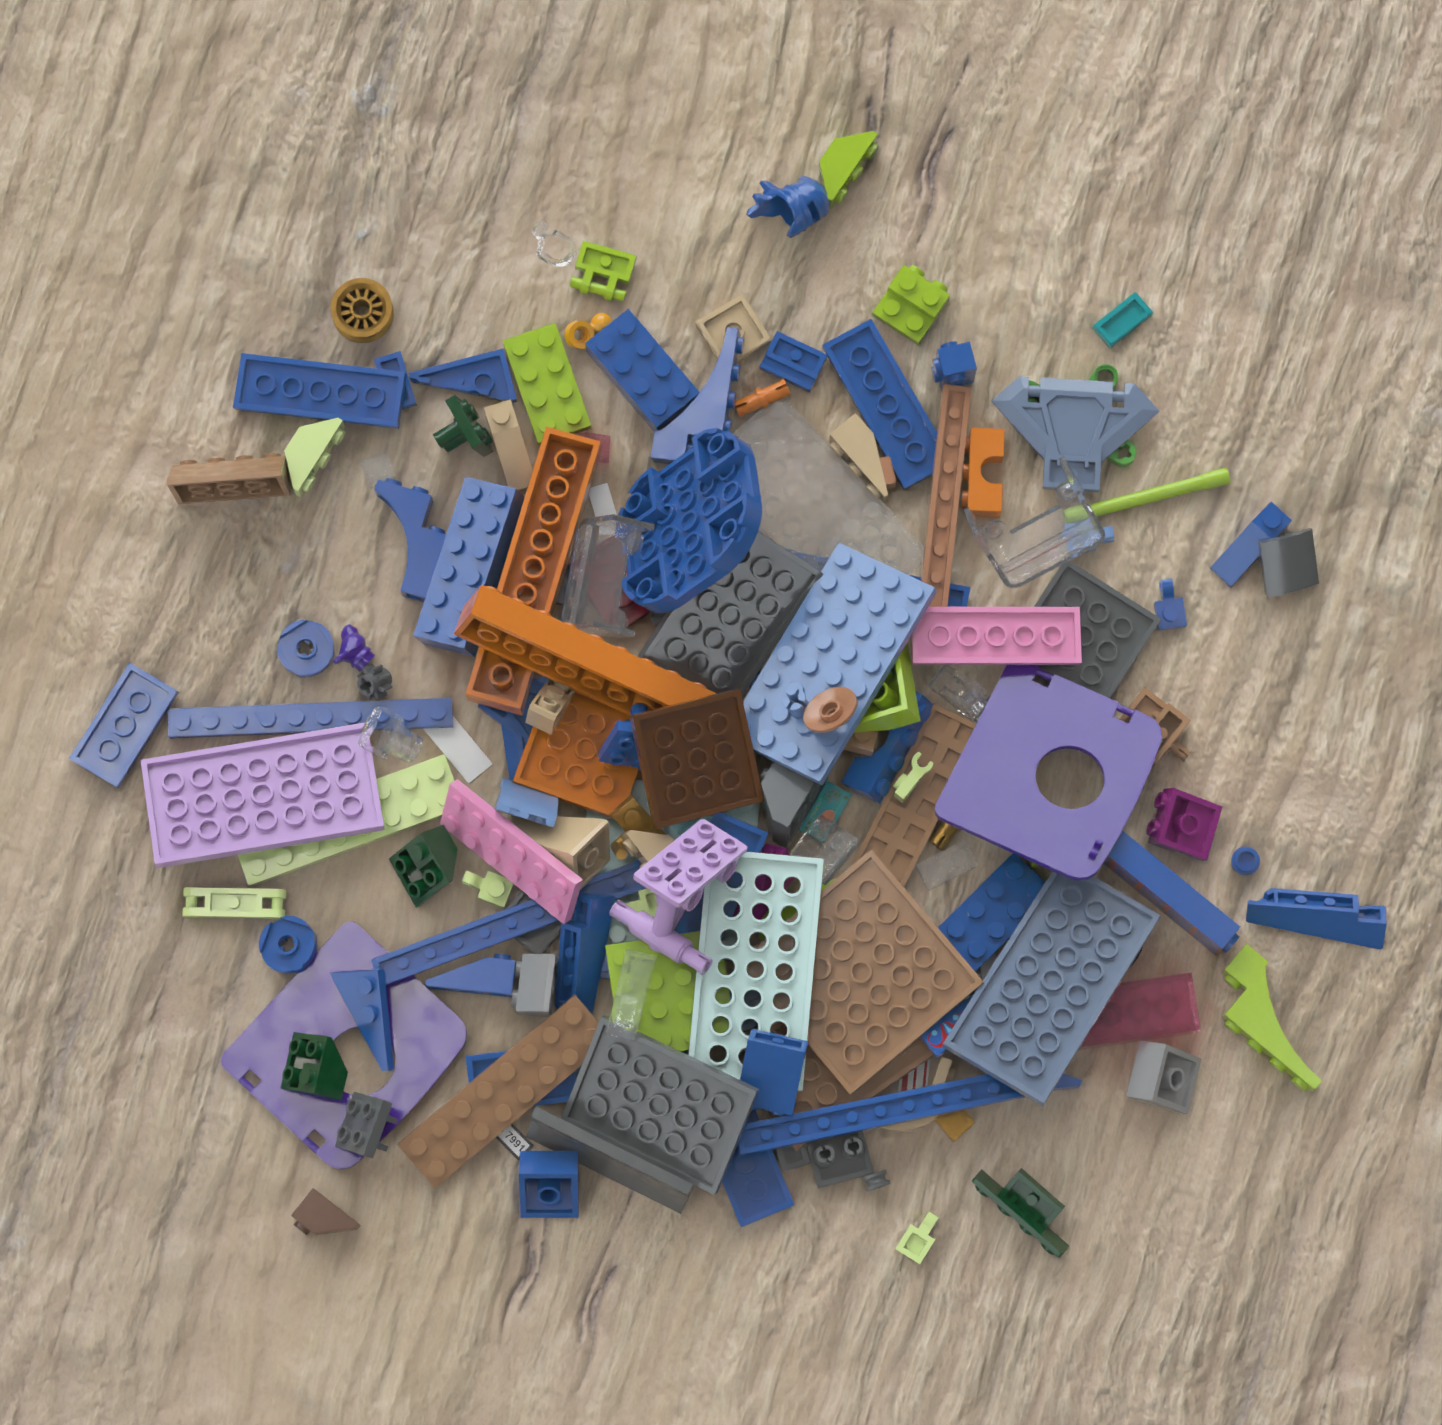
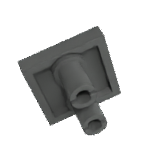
M863 1131L812 1141L806 1144L818 1189L874 1173Z

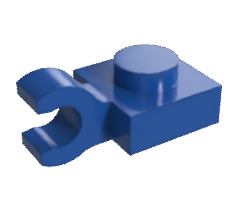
M1172 578L1160 580L1159 588L1162 601L1154 602L1155 615L1161 618L1157 626L1158 631L1186 627L1187 620L1183 598L1174 599Z

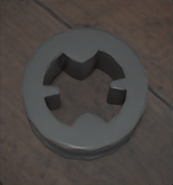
M886 1170L862 1178V1181L867 1183L866 1192L891 1184L890 1180L885 1178Z

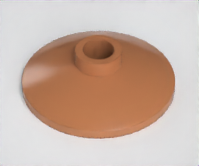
M834 687L819 693L805 708L803 714L805 725L809 730L817 733H825L841 727L855 713L857 697L851 689L846 687Z

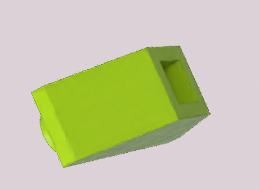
M870 131L835 138L820 159L819 172L822 186L826 189L830 202V209L833 208L836 202L842 203L849 191L846 187L850 181H856L864 169L861 165L865 159H871L879 147L876 144L878 137L876 132Z

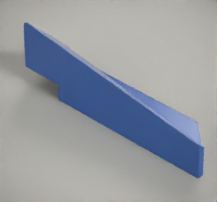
M1271 888L1264 893V897L1261 900H1249L1247 903L1246 922L1374 949L1383 948L1387 925L1386 906H1359L1358 895Z
M579 892L572 921H568L565 924L561 922L554 1002L556 1009L576 994L593 1014L606 950L605 945H607L612 920L609 914L615 903V896Z

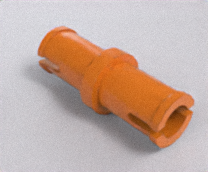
M782 379L766 388L761 389L759 387L755 389V393L737 400L735 408L741 418L762 407L767 409L769 404L790 396L791 393L785 380Z

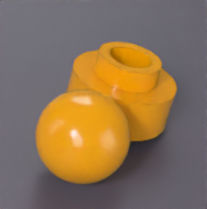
M598 313L593 316L590 324L586 321H573L565 329V340L572 348L584 349L586 348L585 343L595 336V333L597 334L610 324L612 319L605 313ZM576 330L580 332L579 339H576L574 336Z

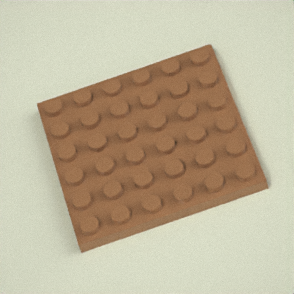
M872 849L821 891L807 1040L809 1041L808 1045L851 1095L984 983ZM798 911L785 922H794L798 917ZM784 935L779 939L778 944L781 950L788 952L795 947L796 942L792 936ZM765 938L755 949L763 948L767 939ZM753 961L748 965L747 972L751 977L758 978L763 974L764 967L762 963ZM781 964L776 969L777 978L783 981L790 979L793 974V969L788 964ZM778 993L775 995L773 1003L778 1009L783 1010L789 1006L790 998L785 993Z

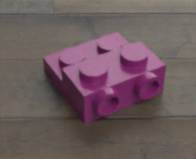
M1176 788L1163 789V792H1159L1154 801V807L1157 808L1155 819L1150 820L1146 828V834L1150 836L1148 843L1171 852H1179L1201 861H1207L1223 806Z

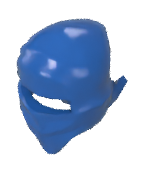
M801 176L798 182L786 185L783 188H778L769 181L761 180L760 185L764 192L763 194H753L752 197L757 205L750 207L746 215L750 218L781 215L790 226L787 236L792 238L824 218L829 212L830 202L826 189L810 177Z

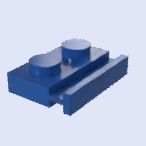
M777 331L759 369L781 380L784 379L786 382L810 393L828 354Z

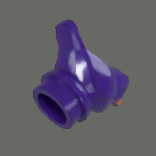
M348 624L341 631L342 643L339 655L333 662L335 665L340 662L350 663L352 668L355 667L360 672L375 655L370 651L371 648L366 646L365 638L359 634L357 626L354 627Z

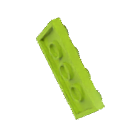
M556 323L502 340L539 446L541 445L546 427L572 434L592 428Z

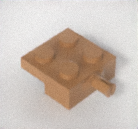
M1144 687L1128 708L1150 716L1161 727L1162 740L1153 763V768L1170 751L1184 762L1191 752L1180 745L1178 741L1181 733L1191 720L1170 703L1166 704ZM1123 714L1119 718V720H1122L1128 724L1131 719V717L1126 714Z

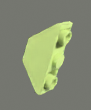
M334 418L301 426L285 448L284 452L291 482L297 496L301 497L304 492L308 493L312 489L316 481L315 474L319 468L324 469L331 458L329 452L334 444L338 446L346 434L343 420Z

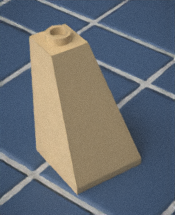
M510 814L506 817L582 878L580 890L610 861L609 821L605 819L557 816L554 827H549Z

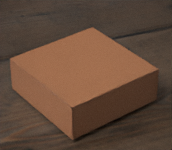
M889 456L881 457L879 460L887 491L893 490L896 486V479L891 458Z

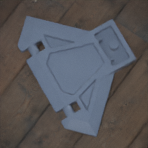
M1019 376L991 401L1044 459L1043 489L1099 493L1101 463L1160 412L1135 383H1124V391L1113 390V382L1040 378V386L1029 385V377ZM1028 397H1039V403L1028 402ZM1112 402H1123V408L1112 407Z

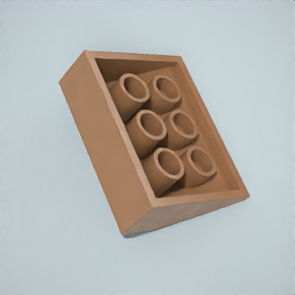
M279 453L265 454L264 458L253 459V456L243 455L231 461H225L224 458H210L207 463L184 460L180 462V465L172 466L167 478V486L178 505L290 496L287 460L285 456H281Z

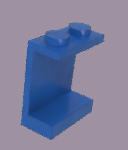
M751 1029L740 1080L760 1089L752 1110L760 1108L769 1110L777 1116L793 1115L809 1041Z

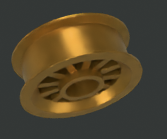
M355 278L345 282L336 290L331 301V316L337 330L343 337L352 342L370 343L385 335L392 325L394 309L390 295L380 283L372 279ZM360 292H365L363 297H361ZM359 306L370 308L368 313L363 316L355 314ZM370 322L373 326L368 328L367 323ZM361 324H364L365 329H360Z

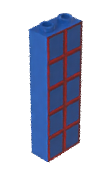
M1122 831L1103 864L1214 955L1217 956L1221 950L1227 953L1240 937L1236 934L1240 926Z

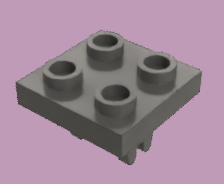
M354 1092L347 1104V1113L342 1126L337 1132V1141L334 1147L369 1158L374 1157L376 1149L387 1152L388 1146L379 1143L386 1122L397 1124L398 1119L389 1115L393 1103Z

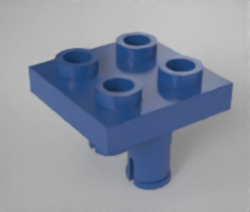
M635 704L630 709V715L648 711V708L643 704ZM630 720L616 722L598 752L599 762L640 769Z

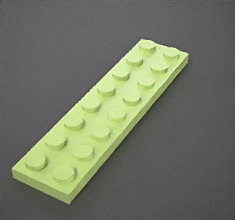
M445 754L376 779L385 830L239 854L238 857L248 886H255L442 817L449 785L454 782Z

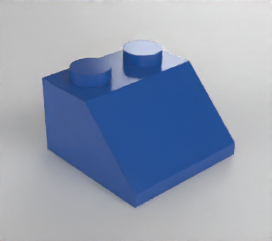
M520 1151L519 1193L521 1218H579L578 1151Z

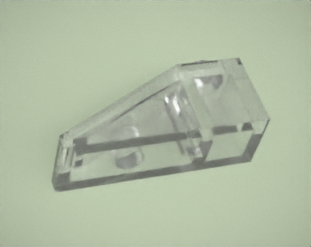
M626 949L606 1035L635 1041L656 962L654 955Z

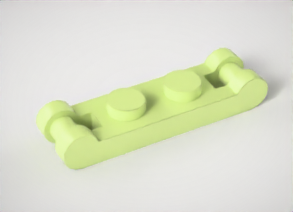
M185 887L183 890V897H186V907L183 908L182 917L281 919L280 917L286 914V910L283 909V899H286V890ZM197 898H205V907H197ZM264 899H272L271 909H263Z

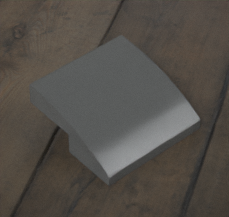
M1312 528L1283 533L1284 536L1258 540L1266 597L1287 594L1319 584Z

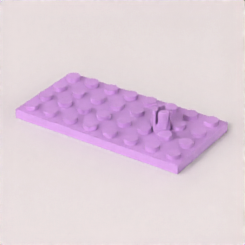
M367 722L140 760L156 868L385 830Z

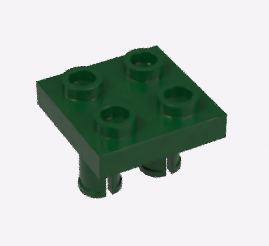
M456 395L445 400L454 416V422L433 434L438 445L449 453L468 441L471 448L483 457L494 452L490 446L493 440L489 432L476 421L480 417L474 406L469 404L466 399L461 400Z

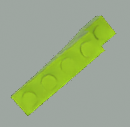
M1246 943L1222 972L1226 976L1224 981L1236 991L1240 988L1244 991L1223 1015L1222 1018L1226 1021L1224 1025L1233 1034L1238 1035L1241 1033L1247 1038V1045L1256 1053L1260 1054L1263 1052L1271 1058L1269 1063L1281 1073L1285 1070L1293 1077L1292 1083L1300 1090L1305 1092L1308 1089L1312 1092L1322 1080L1305 1065L1285 1037L1269 997L1265 971L1268 961Z

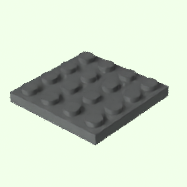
M1065 558L1034 607H1080L1082 663L1080 665L1036 666L1048 673L1056 674L1111 698L1158 626L1161 618Z

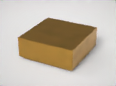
M965 1110L943 1114L934 1120L953 1142L975 1124V1121Z

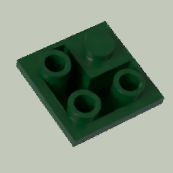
M444 825L420 833L389 858L416 908L420 907L453 881L458 849Z
M294 1032L289 1044L286 1067L282 1073L281 1089L321 1098L342 1100L348 1071L332 1037Z

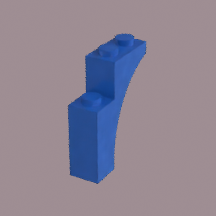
M386 478L385 481L378 479L374 489L375 493L397 515L403 525L407 538L408 561L400 589L403 597L424 603L446 537L445 530L435 526H429L428 529L425 528L434 502L432 495L428 494V490L413 486L412 489L402 487L401 482L391 478Z

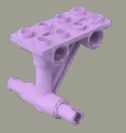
M701 819L634 873L633 879L656 894L657 908L655 918L645 911H635L621 900L614 903L609 915L627 925L630 933L647 943L653 951L664 954L676 963L684 962L697 970L701 975H704L712 965V958L693 948L692 942L674 929L684 911L693 910L699 903L703 889L715 878L722 883L728 881L736 869L738 859L747 852V846L707 820Z

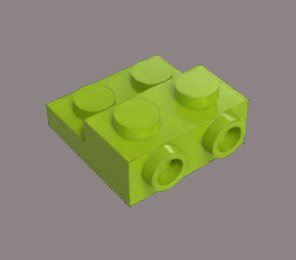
M903 265L888 286L887 292L873 310L872 316L919 345L949 302L950 294L947 293L948 288L940 281L934 280L931 283L925 279V273L920 268L914 265L908 268Z

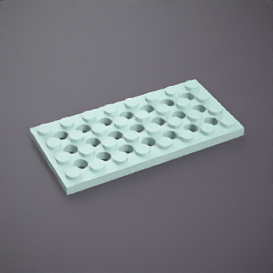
M746 852L738 859L734 871L740 873L743 877V883L740 887L730 888L726 882L722 883L716 878L704 887L699 952L712 958L713 961L711 967L704 975H701L698 971L696 972L689 1056L740 1080L743 1064L739 1060V1053L747 1047L749 1036L742 1032L741 1028L745 1020H755L758 1023V1030L771 1033L770 1029L774 1023L783 1022L787 1026V1034L785 1036L808 1040L824 859ZM760 875H767L772 880L771 887L766 891H760L755 886V880ZM791 877L797 878L801 883L800 890L794 894H790L784 889L785 881ZM729 901H735L740 905V912L735 917H728L724 914V905ZM760 903L767 905L769 908V915L763 920L754 918L752 914L754 906ZM792 906L797 909L798 917L794 922L788 923L782 919L781 912L785 907ZM726 930H733L737 933V942L732 946H725L721 942V935ZM760 932L766 936L767 941L763 948L755 949L750 945L752 934ZM790 935L795 939V947L791 951L786 952L779 948L778 943L782 936ZM731 959L734 962L735 969L730 975H723L719 972L718 964L721 960ZM753 961L762 963L764 967L763 974L758 978L750 977L747 973V967ZM788 964L792 967L793 974L790 979L783 981L777 978L776 969L779 965ZM725 987L731 990L732 999L729 1003L720 1004L716 1001L715 994L718 989ZM750 990H756L761 995V1001L755 1007L746 1005L744 1001L745 994ZM778 993H785L789 996L790 1004L786 1009L780 1010L774 1006L773 999ZM723 1016L728 1019L729 1029L726 1032L717 1033L714 1031L713 1021L717 1017ZM720 1045L726 1049L727 1056L722 1062H714L711 1059L710 1051L714 1046ZM806 1055L803 1062L798 1091H803Z

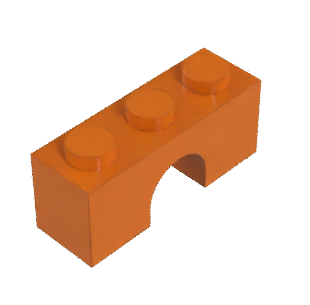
M970 428L969 436H966L964 453L969 454L968 463H963L962 480H968L967 491H962L961 508H967L966 516L1000 518L1003 484L987 482L981 475V468L988 463H1002L1005 429Z

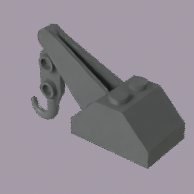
M773 762L770 769L766 767L759 778L764 801L761 802V808L772 842L788 849L827 782L828 777L824 784L820 785Z

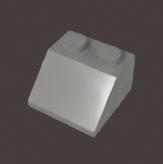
M523 954L522 961L516 962L515 978L520 979L518 990L513 989L511 1006L516 1007L517 1014L545 1018L552 1014L558 959L555 954Z
M1140 1040L1126 1096L1145 1104L1188 1114L1201 1058L1167 1044Z

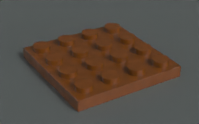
M733 689L629 716L653 828L659 829L764 801L741 689Z

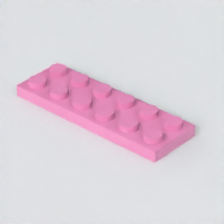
M928 607L910 637L911 665H1080L1082 663L1080 607Z
M457 779L449 785L440 825H444L448 832L458 838L560 922L565 924L570 921L583 879Z

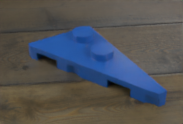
M503 348L408 373L411 383L502 401L511 399L512 403L517 402Z
M384 969L337 971L331 973V978L382 1071L393 1070L394 1062Z

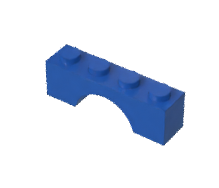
M916 692L920 715L919 722L891 729L884 745L873 753L872 757L854 758L842 780V783L852 792L879 804L883 797L888 794L891 782L897 771L902 768L904 758L910 747L915 744L923 723L931 714L933 704L923 694Z

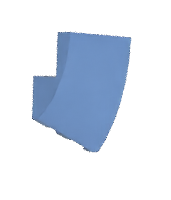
M501 778L499 784L501 789L494 807L495 810L554 827L558 811V797L513 783L511 779Z

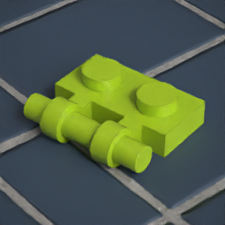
M583 241L575 269L585 272L584 277L581 279L573 276L570 287L579 289L580 293L588 295L590 292L604 296V299L608 301L615 299L624 302L626 291L616 287L618 281L629 284L637 256ZM594 275L608 278L607 286L592 282Z

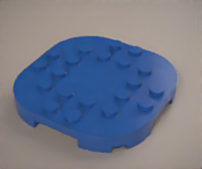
M712 428L693 436V448L661 471H657L652 467L645 471L628 493L631 496L628 498L625 508H620L616 523V538L624 542L628 576L621 580L625 594L632 601L651 612L667 613L673 611L726 576L743 560L757 536L762 518V501L755 456L751 447L745 441L729 431L726 432L719 428Z

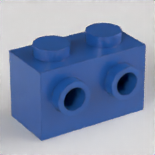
M956 341L941 345V348L937 349L936 358L932 359L933 366H931L934 382L940 383L941 390L943 384L965 387L966 384L974 383L977 366L971 343L957 344Z

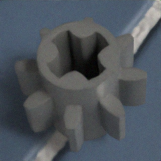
M372 663L363 667L364 673L357 675L359 678L357 684L360 692L367 696V699L375 697L378 700L387 696L386 691L393 687L391 685L392 676L390 672L383 668L382 664L375 667Z

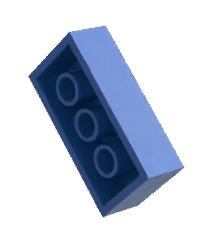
M629 308L585 343L588 355L654 432L655 430H662L684 412L700 393Z

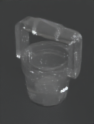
M377 706L374 708L371 716H368L361 730L362 735L358 744L361 748L381 759L386 760L387 755L411 763L418 756L423 745V739L404 726V717L386 707ZM382 712L393 719L382 730L377 741V749L366 743L369 737L372 736Z

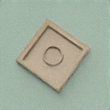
M743 294L695 322V325L717 360L723 347L727 327L738 328L741 337H744L743 353L738 354L737 363L772 342V339Z

